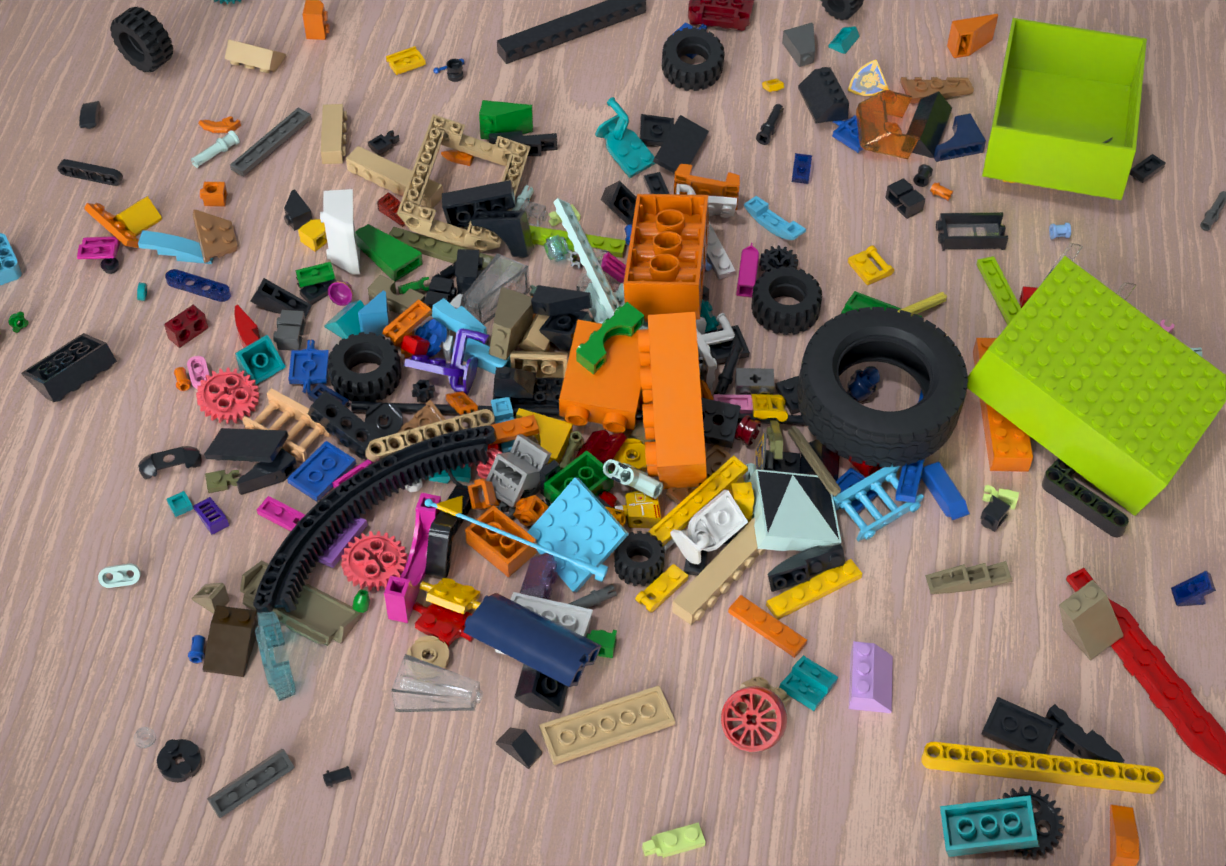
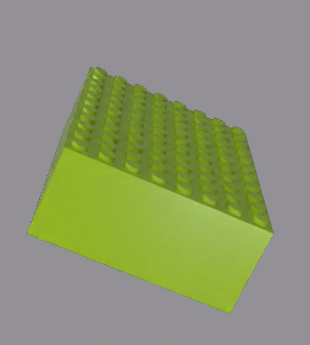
M1012 18L982 177L1122 200L1136 152L1147 39ZM1112 138V140H1110L1109 142H1107V143H1102V142H1104V141H1106V140Z
M1064 256L970 372L967 389L1136 516L1169 484L1225 404L1226 375L1068 257Z

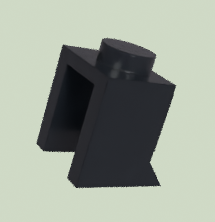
M992 495L990 502L982 511L980 517L982 519L981 524L985 528L996 532L1008 517L1006 513L1011 506Z

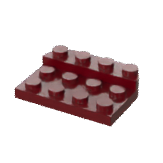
M689 0V23L692 25L704 24L708 27L716 26L723 29L732 28L744 31L750 24L755 0Z

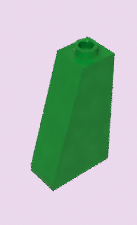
M367 224L355 231L357 246L393 281L396 282L423 265L422 253L372 225Z

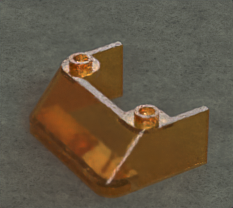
M884 90L858 104L856 116L859 142L863 149L909 159L918 141V137L902 134V130L897 123L888 122L887 115L903 118L912 100V96Z

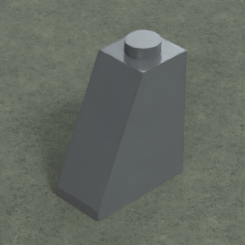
M813 23L783 31L782 44L799 67L814 63L815 39Z

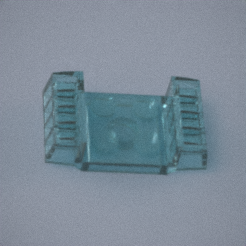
M275 612L257 613L258 627L255 630L263 668L269 687L274 689L278 700L282 701L295 695V682L289 660L276 664L273 648L285 645L280 622Z

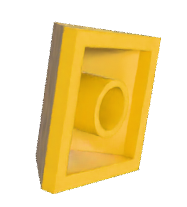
M148 196L115 215V219L126 226L125 228L135 233L136 236L141 234L142 230L145 231L162 220L161 215Z

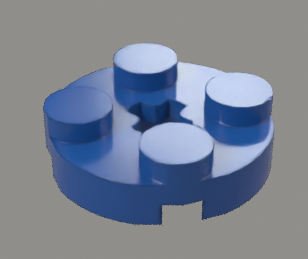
M435 319L418 327L415 335L430 342L426 355H429V357L436 355L441 350L439 346L442 341L444 343L446 341L447 329L445 325Z

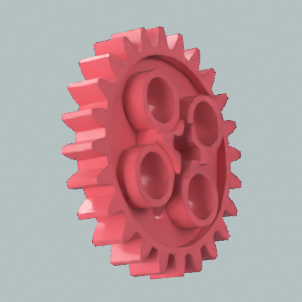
M227 367L226 372L219 368L218 374L212 371V376L206 374V381L201 380V386L197 387V405L200 406L201 412L205 411V417L211 415L212 421L218 418L219 423L226 420L227 424H229L230 420L237 423V418L243 421L244 415L250 417V411L255 412V406L258 405L259 392L258 386H255V380H251V375L244 377V371L238 374L237 368L233 372H230L229 367Z
M370 531L367 537L364 533H361V539L354 537L355 543L348 542L349 548H344V555H341L343 574L347 576L348 582L353 580L354 587L360 584L361 590L365 586H368L369 592L373 587H376L377 591L380 590V586L386 589L390 576L400 578V574L405 569L404 567L407 563L405 547L401 546L400 540L396 541L395 536L389 538L387 532L381 536L380 531L376 535H373L372 531Z

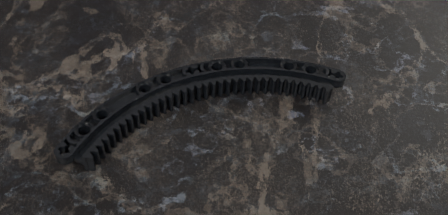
M492 426L468 428L418 442L385 456L337 486L297 523L274 554L260 581L253 602L258 614H269L274 607H284L287 613L296 610L297 598L301 596L299 592L303 591L302 586L306 585L305 580L309 579L308 574L313 572L311 568L316 567L315 562L320 561L319 556L324 555L323 550L329 549L327 545L333 544L332 539H338L337 534L344 533L343 528H349L348 523L354 524V518L360 519V513L366 514V509H373V504L379 505V500L385 501V496L392 497V492L399 493V488L405 490L406 485L413 486L414 481L420 483L421 478L427 480L429 475L433 478L435 473L441 475L443 470L448 473L450 468L455 471L457 466L463 469L466 464L468 467H471L472 463L478 466L480 462H483V465H485L489 461L487 454L488 445L497 439L495 429Z

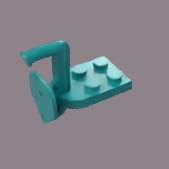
M611 97L607 101V105L611 106L617 115L603 122L597 128L595 136L606 140L608 152L630 179L656 163L652 162L654 155L634 131L627 128L629 124L628 115L615 101V98Z

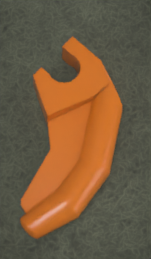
M232 116L224 118L219 122L205 119L200 120L198 123L204 130L212 133H228L230 130L235 131L241 126L240 120L237 119L234 122Z

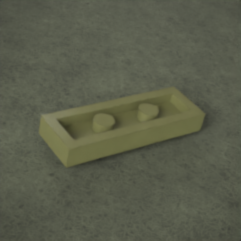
M770 420V427L766 429L770 452H773L774 459H782L783 438L778 421Z

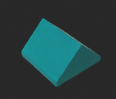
M361 300L347 304L324 327L342 339H347L351 334L358 335L361 332L358 311L365 305Z
M268 335L235 353L239 370L241 372L244 371V376L251 375V380H255V385L286 367Z

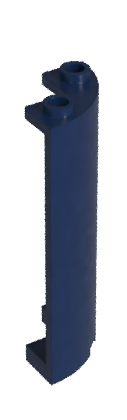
M498 593L485 596L482 603L465 621L464 633L568 687L578 686L585 666L594 665L602 646Z

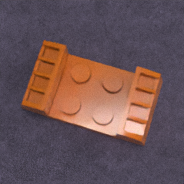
M679 165L675 171L674 194H676L677 184H686L693 188L696 195L737 198L735 209L737 210L740 175L728 172L724 182L693 176V165ZM679 192V195H687V192Z

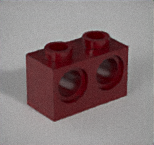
M194 304L164 324L168 339L178 348H181L208 329L205 314Z

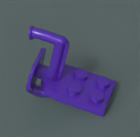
M461 328L456 333L451 363H447L444 358L436 357L435 359H429V355H412V357L405 359L404 366L447 375L451 388L455 392L463 391L468 395L476 377L478 357L469 358L466 365H463L467 339L479 340L486 344L490 335ZM459 377H463V385H458Z

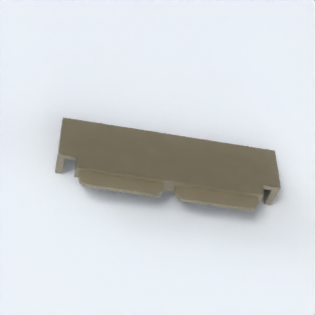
M262 560L245 572L241 579L240 592L244 593L243 604L253 610H256L253 602L258 586L269 565ZM306 583V585L302 586L303 591L299 592L301 596L297 598L296 610L287 613L284 607H274L269 614L264 615L276 622L280 621L286 624L287 628L318 644L328 646L332 639L341 644L362 617V612L355 611L352 606Z

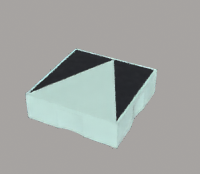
M755 469L748 482H751L754 494V527L758 549L803 552L816 546L823 550L841 544L833 495L828 492L817 475Z

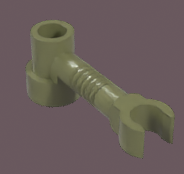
M573 431L570 434L569 447L560 463V470L570 464L574 452L580 451L584 446V438L579 431Z

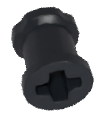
M926 164L920 165L918 174L913 178L914 183L919 187L927 186L928 178L932 176L933 169Z

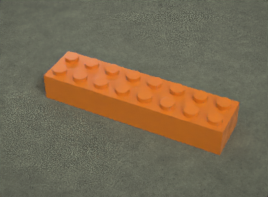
M976 338L973 348L975 366L997 338ZM979 398L990 471L1029 472L1033 460L1030 436Z

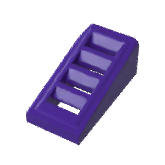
M211 497L193 505V509L211 535L229 526L227 517Z

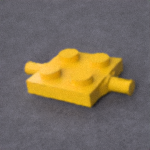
M443 578L434 585L424 581L420 584V589L428 592L426 601L461 614L470 609H477L481 602L477 601L480 591L472 586L459 584L450 578Z

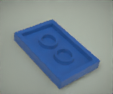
M325 441L287 480L290 485L318 502L333 487L332 482L348 473L356 465V459L328 441Z

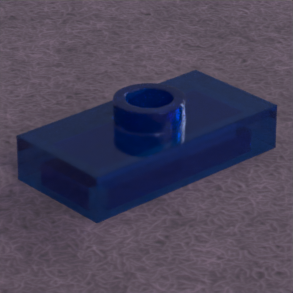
M795 153L791 182L809 183L812 155Z

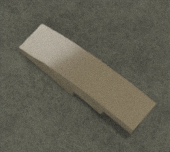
M1006 561L986 566V563H982L968 568L963 564L925 575L931 594L972 591L1013 582Z

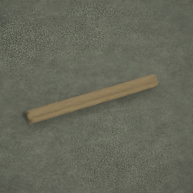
M791 426V429H788V434L828 492L833 496H837L841 492V488L796 426Z

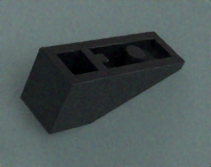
M263 278L250 302L264 310L281 314L282 310L304 311L305 318L312 306Z
M541 285L537 286L531 299L533 313L547 316L589 309L593 306L590 292Z

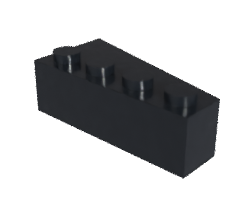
M511 180L442 193V208L447 224L459 228L462 226L464 228L468 227L470 219L476 211H506L515 207V195Z

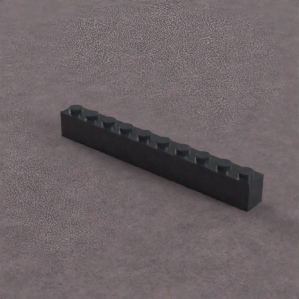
M646 0L603 1L497 40V53L506 64L644 14L646 13Z

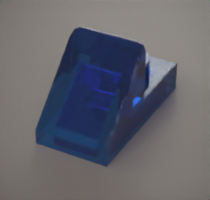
M1204 571L1171 588L1177 606L1206 604L1204 596L1216 591L1211 574L1208 571Z

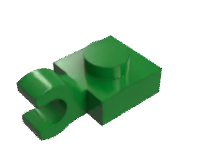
M422 277L420 280L398 286L399 293L405 294L409 289L416 291L420 288L428 291L429 286L425 287L424 281L428 280L429 277Z

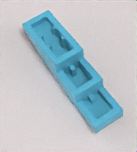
M142 230L138 242L139 248L157 250L158 255L176 256L177 261L204 263L199 242L170 234ZM214 257L210 258V262L205 264H212Z

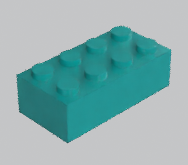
M1031 796L940 806L945 849L948 857L1039 847Z

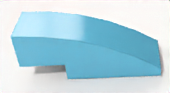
M444 298L433 305L432 317L445 325L446 328L456 333L459 329L464 328L486 334V327L463 306L455 309Z

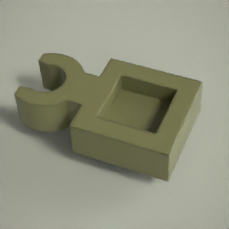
M225 470L205 473L208 493L228 490V485L237 486L236 482L239 478H234L240 477L239 470H232L229 474H226Z

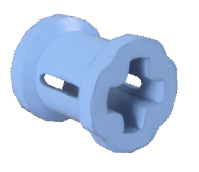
M1065 223L1064 225L1050 224V238H1070V223Z

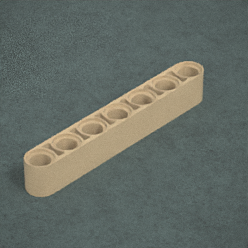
M483 409L374 439L368 444L365 455L368 460L376 462L385 456L416 444L410 443L408 441L409 437L414 438L418 443L430 439L426 435L427 432H431L435 437L447 434L444 430L445 427H449L452 432L468 429L462 425L463 422L468 423L470 428L489 426L494 422V414L488 409ZM480 418H486L488 423H483ZM389 443H396L398 448H392ZM372 447L378 448L379 451H380V453H379V454L373 453V452L371 451V448H372Z

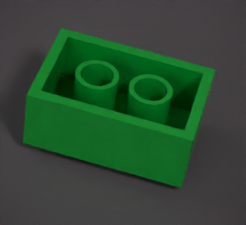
M585 451L544 483V497L553 503L575 477L579 478L596 497L604 491L608 492L614 487V480L604 474V464L591 453Z

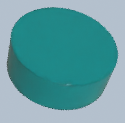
M139 282L137 300L145 301L147 297V284Z

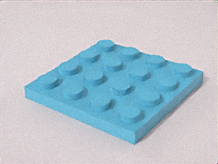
M576 477L528 531L536 539L537 545L574 560L576 558L597 567L603 564L629 534L585 484ZM537 549L540 555L573 592H578L593 575L590 572L573 566V563Z

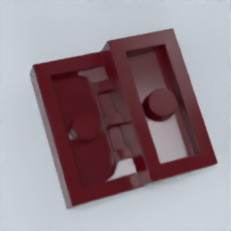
M606 429L593 431L574 459L588 451L601 463L605 464L606 461L614 458L627 437L623 433L610 435Z

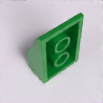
M482 100L479 112L480 138L489 140L490 133L522 131L523 134L533 132V105Z

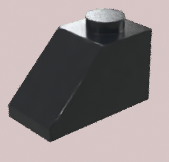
M295 189L292 190L284 207V220L295 231L313 219L310 208Z

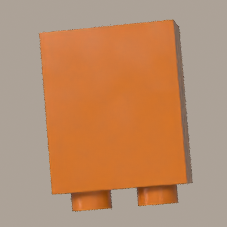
M577 320L559 398V416L565 417L568 423L576 426H584L587 422L603 424L604 429L614 433L624 432L625 429L634 430L642 395L638 331L632 337L616 335L608 339L604 344V349L607 352L606 363L593 375L576 361V350L580 344H585L589 340L590 335L594 331H598L602 324Z

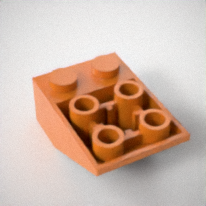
M998 14L952 21L947 47L953 58L970 56L992 41Z

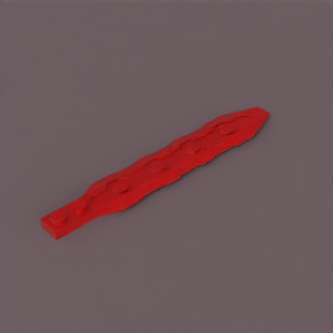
M1085 568L1068 575L1066 581L1075 592L1093 580ZM1109 599L1124 635L1111 645L1112 649L1123 661L1124 667L1131 676H1134L1146 690L1150 700L1157 709H1160L1175 727L1176 733L1187 747L1215 769L1226 775L1225 730L1212 714L1205 710L1193 695L1192 689L1184 679L1176 674L1165 660V656L1159 648L1154 646L1139 628L1138 622L1130 612Z

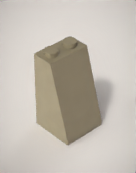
M504 287L501 288L493 323L489 355L506 360L522 341L533 320L532 297Z
M1091 580L1059 604L1063 630L1090 661L1124 636L1107 595L1094 580Z

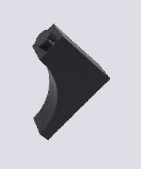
M526 210L476 211L470 219L472 226L486 228L497 234L508 246L512 257H529L534 249Z

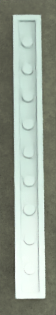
M557 198L553 202L556 207V213L560 216L562 225L566 228L568 237L575 246L574 250L578 253L581 259L580 262L585 267L586 274L593 283V289L597 292L599 301L604 306L605 313L610 319L620 304L570 203Z

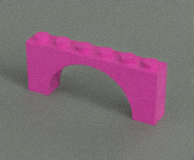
M421 492L415 508V530L405 569L400 578L390 576L384 591L387 615L390 620L404 623L409 622L413 606L420 591V584L423 582L426 574L429 529L440 511L432 506L427 507L425 500L431 499L433 503H440L441 496Z

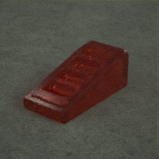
M388 192L377 201L378 211L404 227L406 224L398 214H395L398 212L401 202Z

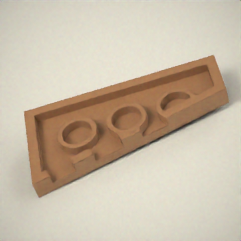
M429 400L408 423L401 427L399 432L446 419L434 403ZM449 427L444 428L447 433L452 431ZM431 432L426 433L429 438L434 437ZM408 438L410 443H417L414 438ZM389 443L392 448H398L396 443Z
M717 444L705 454L707 479L731 458V454ZM670 487L666 491V496L679 504L697 487Z

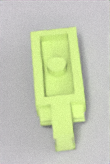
M698 822L656 834L651 837L652 840L642 843V850L644 856L656 853L657 856L664 858L703 847L706 842Z

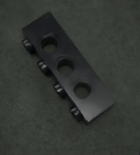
M326 391L319 396L308 411V415L314 422L321 424L329 434L335 435L344 446L350 447L361 459L367 460L365 451L368 444L374 439L383 437ZM326 414H332L334 417H328ZM342 425L347 426L349 430L343 429ZM357 437L362 438L364 442L357 440ZM375 447L371 448V451L373 453H376L379 450Z

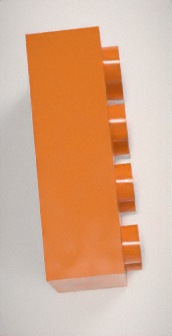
M695 312L648 315V329L638 330L643 403H651L642 404L646 440H656L654 442H645L648 476L659 477V481L663 483V489H669L670 487H699V483H703L707 479Z

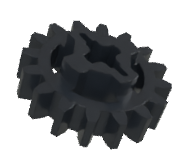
M780 245L777 246V249L771 246L770 251L765 249L764 253H761L759 266H761V271L769 272L770 269L775 267L779 269L781 266H785V268H790L791 266L797 269L799 260L797 259V254H793V250L787 251V247L781 249Z

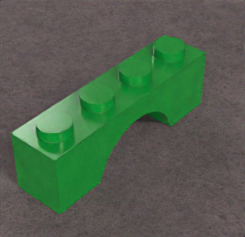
M628 302L623 306H619L615 310L614 315L610 319L607 318L602 323L601 328L590 335L589 340L585 344L582 343L578 346L576 361L594 375L606 363L607 352L604 349L605 342L616 335L632 337L644 325V314Z

